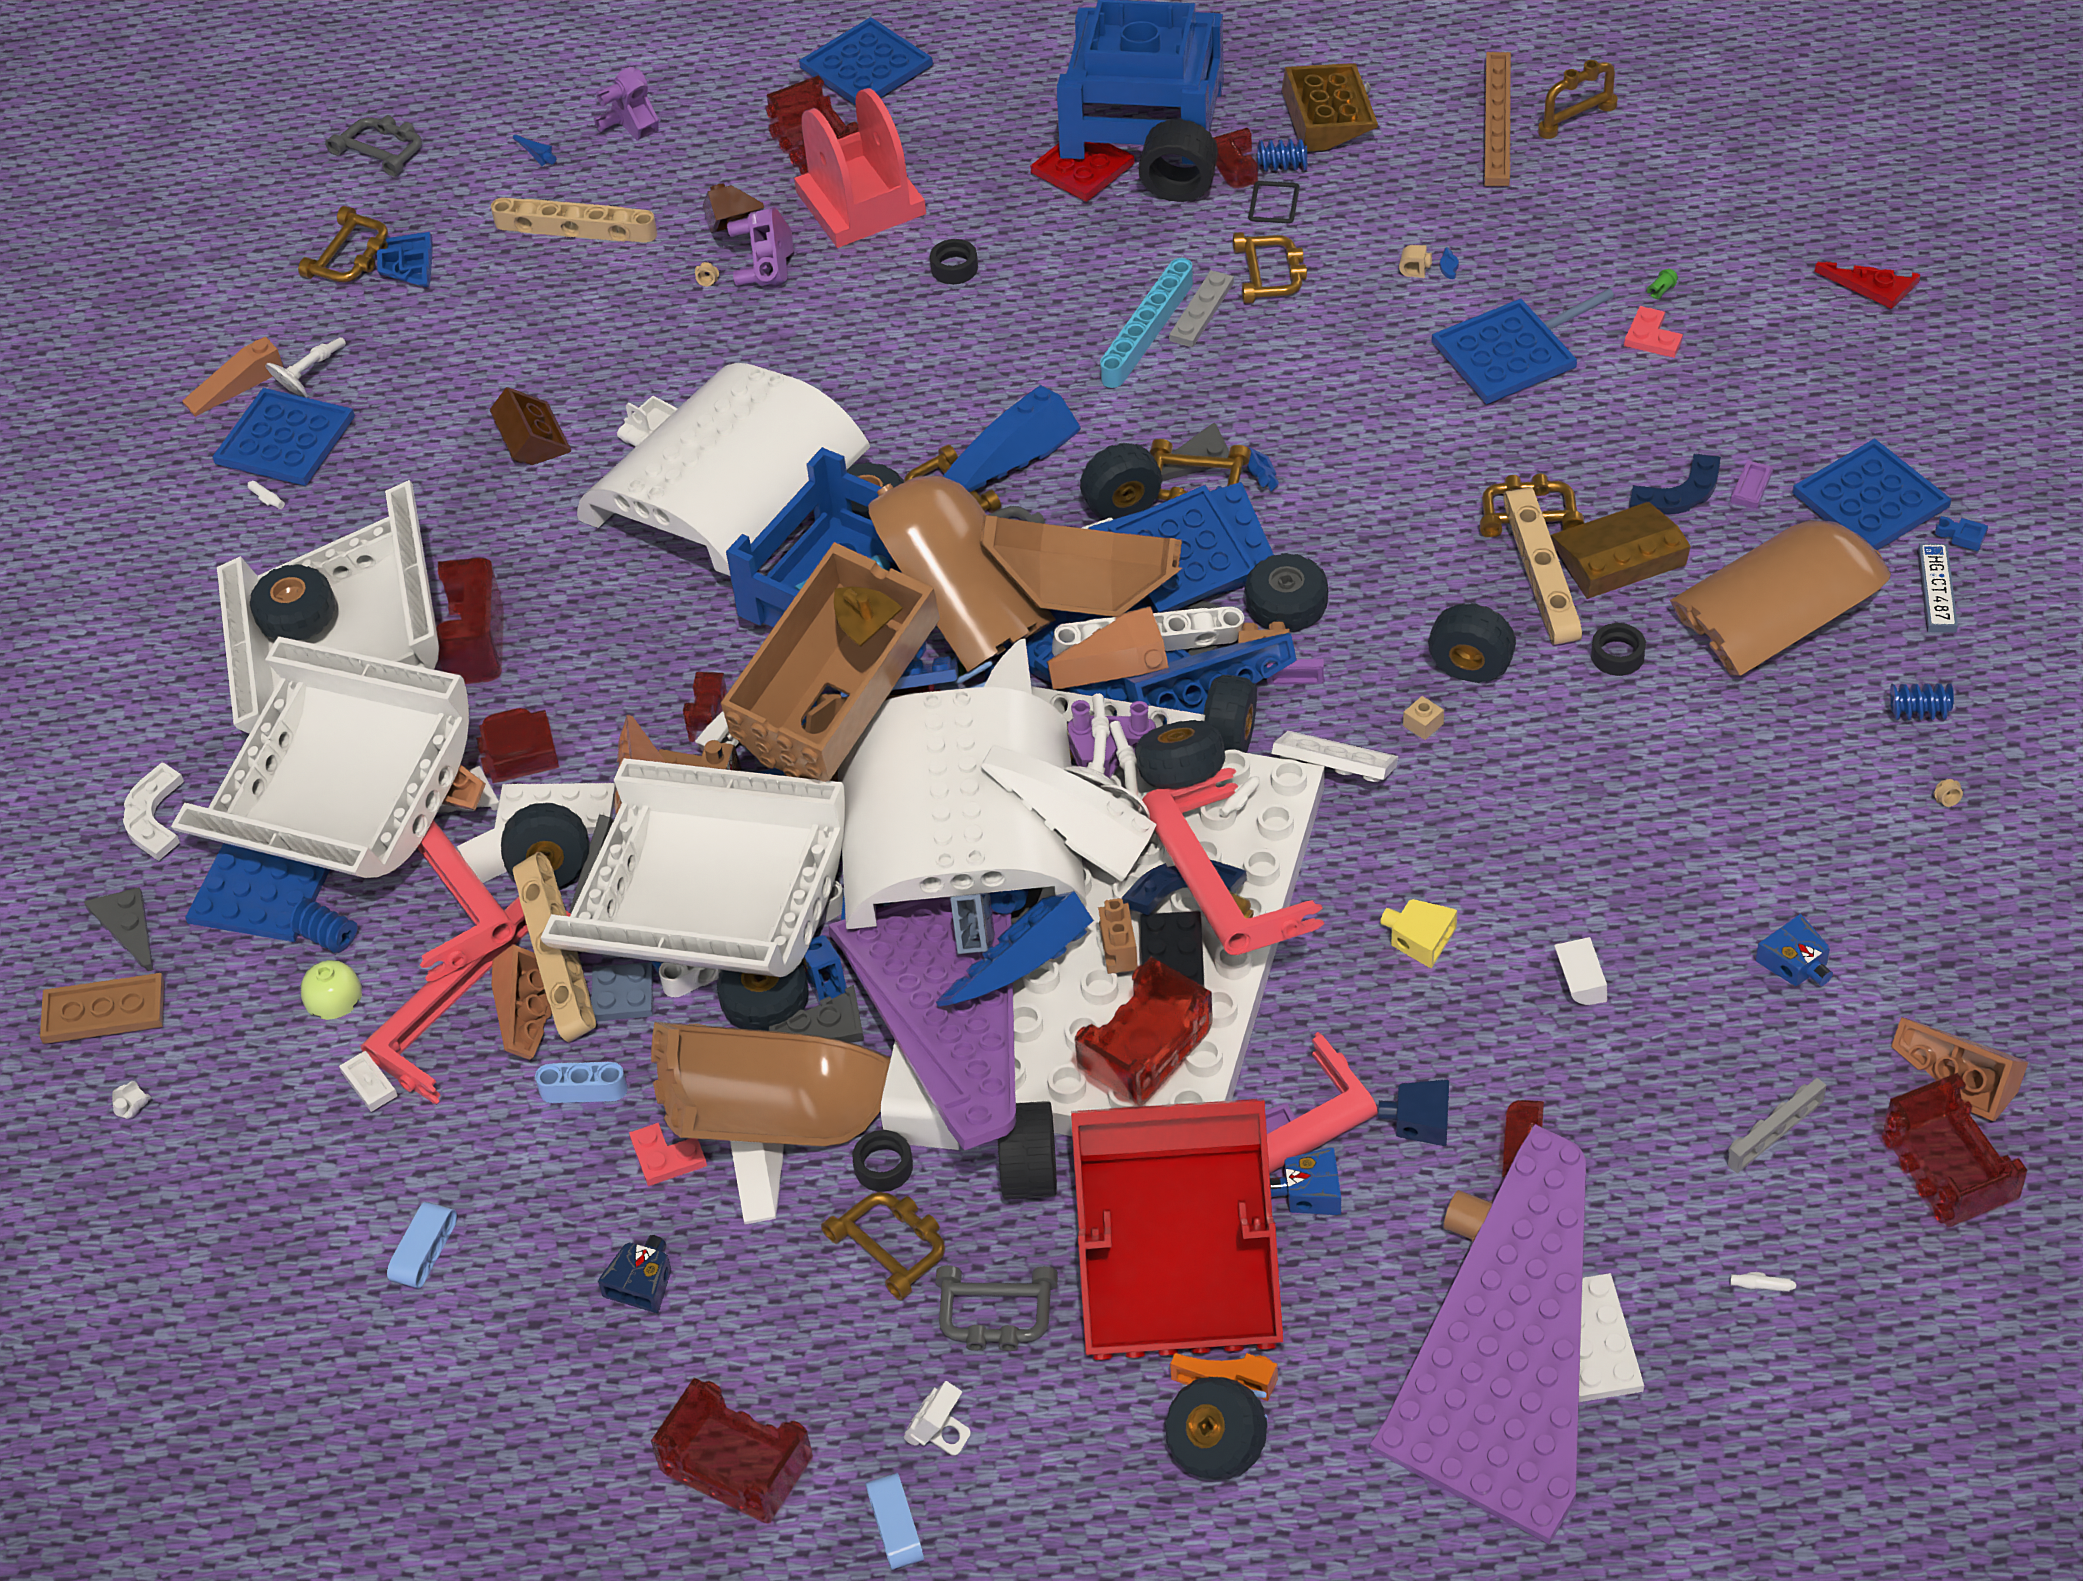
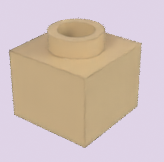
M1423 696L1403 712V726L1424 740L1444 724V709Z

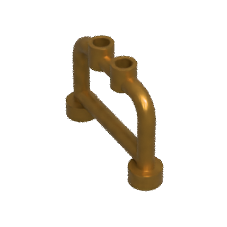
M1587 60L1584 63V70L1581 72L1575 69L1566 70L1564 72V79L1554 84L1546 95L1544 120L1539 123L1538 127L1539 136L1545 139L1555 138L1558 135V123L1596 105L1602 111L1615 110L1618 97L1613 93L1615 79L1613 65L1608 62L1598 63L1595 60ZM1605 72L1603 92L1554 114L1555 99L1560 92L1565 89L1575 90L1578 87V83L1585 80L1594 81L1598 78V74Z
M348 206L340 207L337 213V222L339 225H343V227L317 261L308 257H304L300 261L298 267L299 275L309 279L316 275L345 283L356 279L362 271L372 272L375 267L373 256L377 254V250L388 248L387 241H385L388 236V228L379 220L356 214L354 208ZM356 225L378 231L375 238L371 237L368 240L367 249L364 253L356 256L354 266L350 271L343 273L325 268Z
M1244 232L1233 233L1234 253L1246 251L1251 283H1242L1244 304L1254 303L1255 298L1287 296L1299 291L1302 287V280L1307 279L1306 264L1299 265V263H1303L1302 247L1296 248L1294 242L1283 235L1245 237ZM1281 245L1286 248L1291 284L1262 286L1256 246Z
M1165 439L1153 440L1150 453L1156 460L1161 472L1163 464L1231 469L1227 486L1239 483L1242 466L1249 463L1251 450L1243 445L1231 446L1228 458L1171 454L1173 445ZM1172 487L1170 490L1160 489L1157 499L1168 501L1189 491H1185L1180 487Z
M950 444L943 446L938 450V456L908 472L904 482L918 476H923L938 467L945 474L958 458L956 451ZM992 489L981 494V497L975 490L969 492L978 501L983 511L988 510L990 513H993L1002 507L999 497Z
M1542 473L1534 475L1532 482H1521L1519 476L1509 475L1505 478V483L1493 484L1483 492L1484 517L1480 520V531L1484 537L1499 536L1502 533V524L1510 523L1506 513H1495L1493 497L1497 494H1504L1506 491L1529 487L1533 488L1536 496H1545L1549 492H1560L1564 495L1566 510L1542 511L1545 522L1562 521L1563 530L1585 523L1583 514L1577 511L1575 493L1572 487L1561 481H1548V477Z
M872 1193L863 1198L841 1217L830 1216L821 1224L823 1233L834 1244L839 1243L848 1234L887 1268L893 1275L885 1280L886 1287L900 1301L912 1292L910 1285L936 1265L943 1257L945 1251L944 1240L937 1233L940 1229L938 1222L930 1214H927L922 1219L915 1213L918 1211V1207L909 1196L899 1200L890 1193ZM879 1204L889 1207L893 1215L900 1222L905 1221L913 1228L915 1234L922 1241L927 1240L932 1245V1251L907 1270L854 1223L872 1207Z

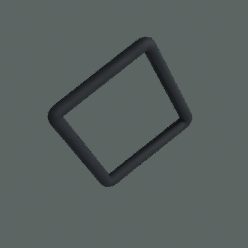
M1256 181L1248 219L1254 222L1292 223L1295 217L1300 185L1290 182ZM1259 186L1295 188L1289 219L1253 217Z

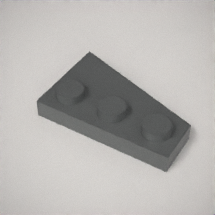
M854 985L844 989L845 993L833 999L830 996L820 1000V1005L807 1011L799 1010L788 1020L769 1026V1031L820 1036L845 1042L864 1040Z

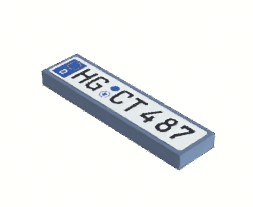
M1919 544L1918 555L1928 632H1957L1958 622L1948 544Z

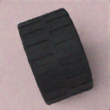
M1170 119L1158 123L1149 131L1145 139L1139 162V177L1143 185L1158 198L1168 201L1186 202L1196 200L1198 197L1200 198L1208 191L1212 183L1218 157L1216 140L1213 139L1212 134L1205 130L1204 127L1192 121ZM1168 154L1180 155L1191 160L1196 166L1187 168L1177 167L1166 162L1161 156Z
M1051 1102L1016 1103V1124L1008 1135L997 1139L1002 1197L1005 1200L1054 1197L1057 1195V1173Z

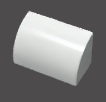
M506 823L456 846L458 852L482 883L507 872L501 856V837Z
M1588 937L1554 945L1572 998L1584 1005L1607 1002V983L1591 938Z

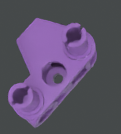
M628 67L622 70L615 77L613 85L596 92V97L602 106L612 102L610 111L594 117L595 126L599 127L598 130L600 132L617 123L621 124L636 140L658 131L659 119L647 97L648 84L645 76L638 68Z
M776 208L750 212L746 219L729 221L727 228L731 237L750 233L754 262L752 268L734 270L733 279L736 286L757 282L760 286H778L785 282L788 276L786 257L794 252L791 228ZM773 267V272L769 276V271Z
M1077 700L1071 705L1073 718L1067 726L1069 748L1077 766L1087 767L1089 762H1093L1095 737L1092 735L1091 721L1094 716H1090V705L1088 702ZM1136 701L1130 705L1131 716H1105L1108 718L1109 724L1113 721L1120 722L1128 745L1133 747L1134 753L1140 738L1150 730L1156 729L1155 722L1148 718V705L1143 701ZM1111 730L1106 739L1103 766L1105 768L1104 775L1109 779L1120 765L1116 754L1118 749Z

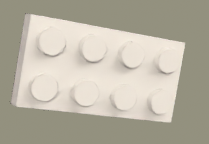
M1287 731L1273 743L1272 754L1280 755V759L1301 760L1308 762V764L1335 768V772L1343 775L1356 773L1363 775L1365 780L1379 782L1380 779L1384 780L1397 767L1398 756L1292 731Z
M615 783L502 784L495 828L506 823L521 808L534 803L548 802L569 808L582 819L588 834H593L599 814L611 818L613 816L616 785Z
M1611 1273L1584 1277L1582 1282L1579 1402L1644 1392V1383Z

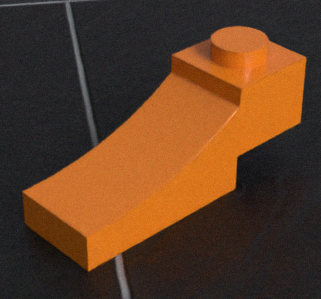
M1175 1353L1170 1363L1171 1379L1188 1385L1199 1378H1208L1209 1376L1224 1377L1238 1381L1250 1389L1266 1392V1397L1260 1398L1266 1401L1269 1400L1278 1381V1364L1261 1355L1254 1356L1246 1353L1245 1358L1220 1361L1198 1359Z

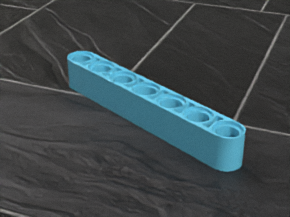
M1177 258L1168 265L1100 360L1101 381L1104 386L1115 388L1124 383L1193 285V268L1190 260Z

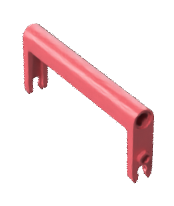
M1224 768L1218 771L1214 777L1192 786L1153 790L1147 793L1142 801L1149 810L1150 820L1157 824L1154 829L1225 951L1231 955H1240L1320 928L1324 925L1323 920L1315 918L1302 922L1301 920L1308 914L1318 913L1323 907L1311 900L1256 917H1244L1182 814L1189 810L1229 798L1235 793V789L1238 788V785L1235 783H1227L1223 787L1216 786L1218 782L1233 778V774L1236 773L1234 768Z
M433 819L417 848L476 926L422 955L423 961L420 964L422 968L430 967L437 961H443L442 964L428 971V975L425 977L426 981L440 979L509 942L516 932L513 922Z
M519 897L504 910L516 927L515 935L509 942L440 979L428 981L360 1046L362 1052L366 1050L377 1066L397 1078L405 1090L409 1092L415 1090L434 1104L440 1102L438 1099L440 1093L433 1087L436 1083L435 1079L400 1054L492 967L495 957L513 944H517L529 932ZM566 911L567 916L570 917L571 913Z
M1319 1032L1315 1033V1038L1312 1039L1316 1051L1312 1052V1056L1341 1094L1267 1134L1270 1173L1283 1167L1285 1159L1309 1153L1373 1118L1378 1113L1372 1096L1350 1070L1344 1055L1340 1052L1337 1053Z

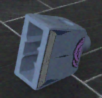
M979 893L951 896L957 953L988 951L995 935L990 894Z

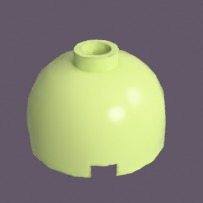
M327 960L313 965L306 972L301 982V999L306 1010L311 1015L320 1016L321 1019L325 1020L340 1018L350 1013L358 999L360 1001L362 997V986L357 975L351 967L341 961Z

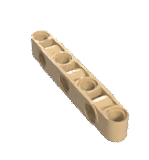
M498 198L491 203L494 224L500 230L623 242H650L657 237L655 217L649 210L515 198Z
M1529 487L1504 492L1503 500L1506 514L1552 645L1581 640L1582 629L1580 620L1533 488Z
M537 852L514 866L513 875L557 1031L565 1041L572 1042L596 1027V1019L577 951L552 948L545 945L541 940L542 933L551 914L567 916L552 865L543 853Z

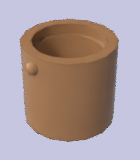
M1460 1190L1456 1191L1446 1212L1444 1229L1472 1239L1474 1242L1492 1207L1493 1201H1487Z

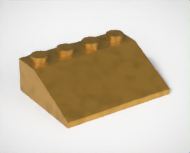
M1356 63L1285 67L1282 93L1298 139H1302L1305 146L1307 144V151L1328 150L1378 127L1377 119Z
M1650 502L1550 535L1553 545L1586 599L1686 566L1691 548L1679 526Z

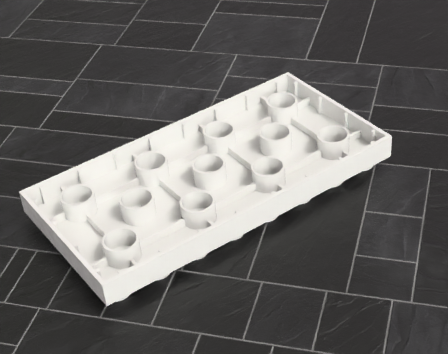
M1226 750L1225 762L1221 769L1234 768L1236 773L1233 774V778L1218 782L1216 786L1223 787L1227 783H1235L1238 785V788L1235 789L1236 792L1252 776L1259 777V786L1248 796L1249 800L1240 810L1236 809L1226 817H1223L1219 810L1224 806L1228 798L1182 814L1210 860L1246 870L1247 880L1235 894L1250 901L1251 909L1254 910L1253 917L1290 906L1324 791V766L1302 763L1291 759L1285 760L1244 753L1239 750ZM1136 764L1137 796L1142 800L1147 793L1159 788L1150 786L1141 778ZM1119 765L1110 780L1115 785L1126 789L1124 769ZM1140 806L1139 812L1143 815L1144 812ZM1155 830L1123 881H1120L1082 856L1087 902L1085 908L1094 921L1085 928L1087 933L1076 941L1069 942L1065 946L1067 948L1065 953L1055 959H1049L1034 971L1013 982L1016 1103L1050 1101L1054 1133L1072 1136L1071 1111L1229 1101L1233 1098L1279 942L1240 955L1228 954L1189 888H1181L1163 898L1151 913L1201 911L1205 992L1143 994L1140 914L1143 913L1130 910V916L1136 942L1138 970L1108 974L1099 928L1100 916L1098 907H1104V901L1121 898L1149 870L1165 863L1167 867L1175 865ZM1055 886L1043 887L1038 902L1042 898L1055 896Z

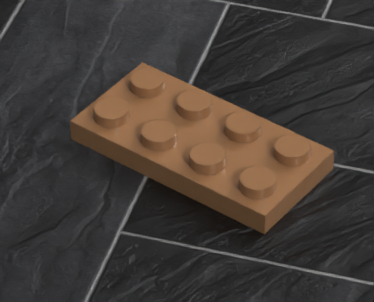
M162 973L43 989L40 1039L42 1043L47 1044L163 1027L164 978Z

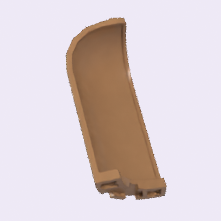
M918 476L894 488L891 483L887 484L877 491L879 496L868 505L869 515L875 530L903 574L934 588L940 617L936 625L967 672L1004 652L1006 649L1003 645L1010 641L1013 644L1019 639L1029 638L1056 620L1049 609L1036 607L980 544L983 515L986 514L978 501L960 483L943 476Z
M1808 520L1787 528L1672 598L1670 602L1683 625L1692 628L1700 636L1706 633L1712 639L1709 646L1717 654L1730 675L1741 676L1878 591L1889 581L1891 572L1883 561L1881 554L1857 533L1836 522Z
M654 1022L651 1063H657L658 1080L653 1082L657 1103L663 1104L666 1110L665 1122L680 1138L829 1146L846 1143L864 1132L881 1110L882 1095L891 1058L875 1050L841 1040L813 1035Z

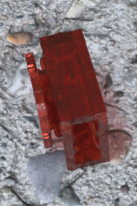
M516 708L491 714L483 720L482 725H479L481 737H477L476 740L480 754L485 753L486 757L481 758L484 774H490L492 783L559 768L546 710L530 713L525 708Z

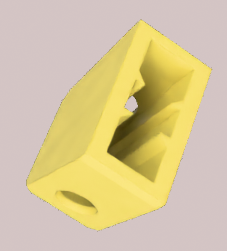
M1412 899L1408 901L1402 913L1386 908L1381 918V924L1392 928L1391 945L1425 966L1432 968L1457 928V910Z

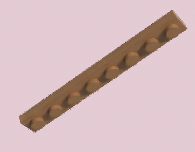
M1486 52L1484 186H1510L1511 52Z

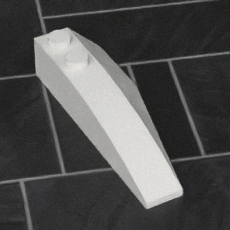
M993 745L981 764V767L1008 792L1015 791L1021 797L1022 804L1029 811L1034 808L1046 819L1044 824L1051 831L1056 828L1066 837L1067 840L1064 843L1072 850L1120 881H1123L1131 870L1157 825L1146 816L1090 782L1028 755Z
M730 1141L744 1224L776 1219L784 1144Z

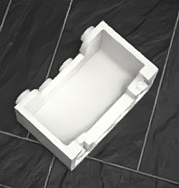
M895 1040L881 1101L883 1130L899 1133L906 1138L909 1145L959 1150L960 1144L948 1130Z

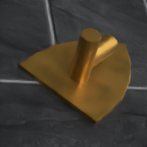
M851 586L835 588L833 604L836 619L841 629L860 647L903 610V607L890 597L869 588Z

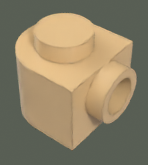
M1409 245L1405 247L1401 254L1400 272L1407 277L1425 278L1426 268H1431L1432 253H1427V245Z

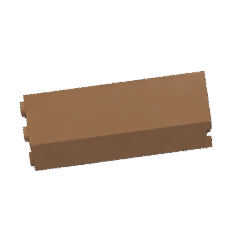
M834 542L722 700L721 706L730 735L745 746L768 768L775 767L789 777L817 779L823 782L830 781L940 620L934 588L892 568L890 571L885 570L876 561ZM853 586L876 590L893 599L903 607V610L860 647L847 636L836 619L833 604L835 588ZM827 685L849 695L826 730L818 734H811L802 728L804 717Z

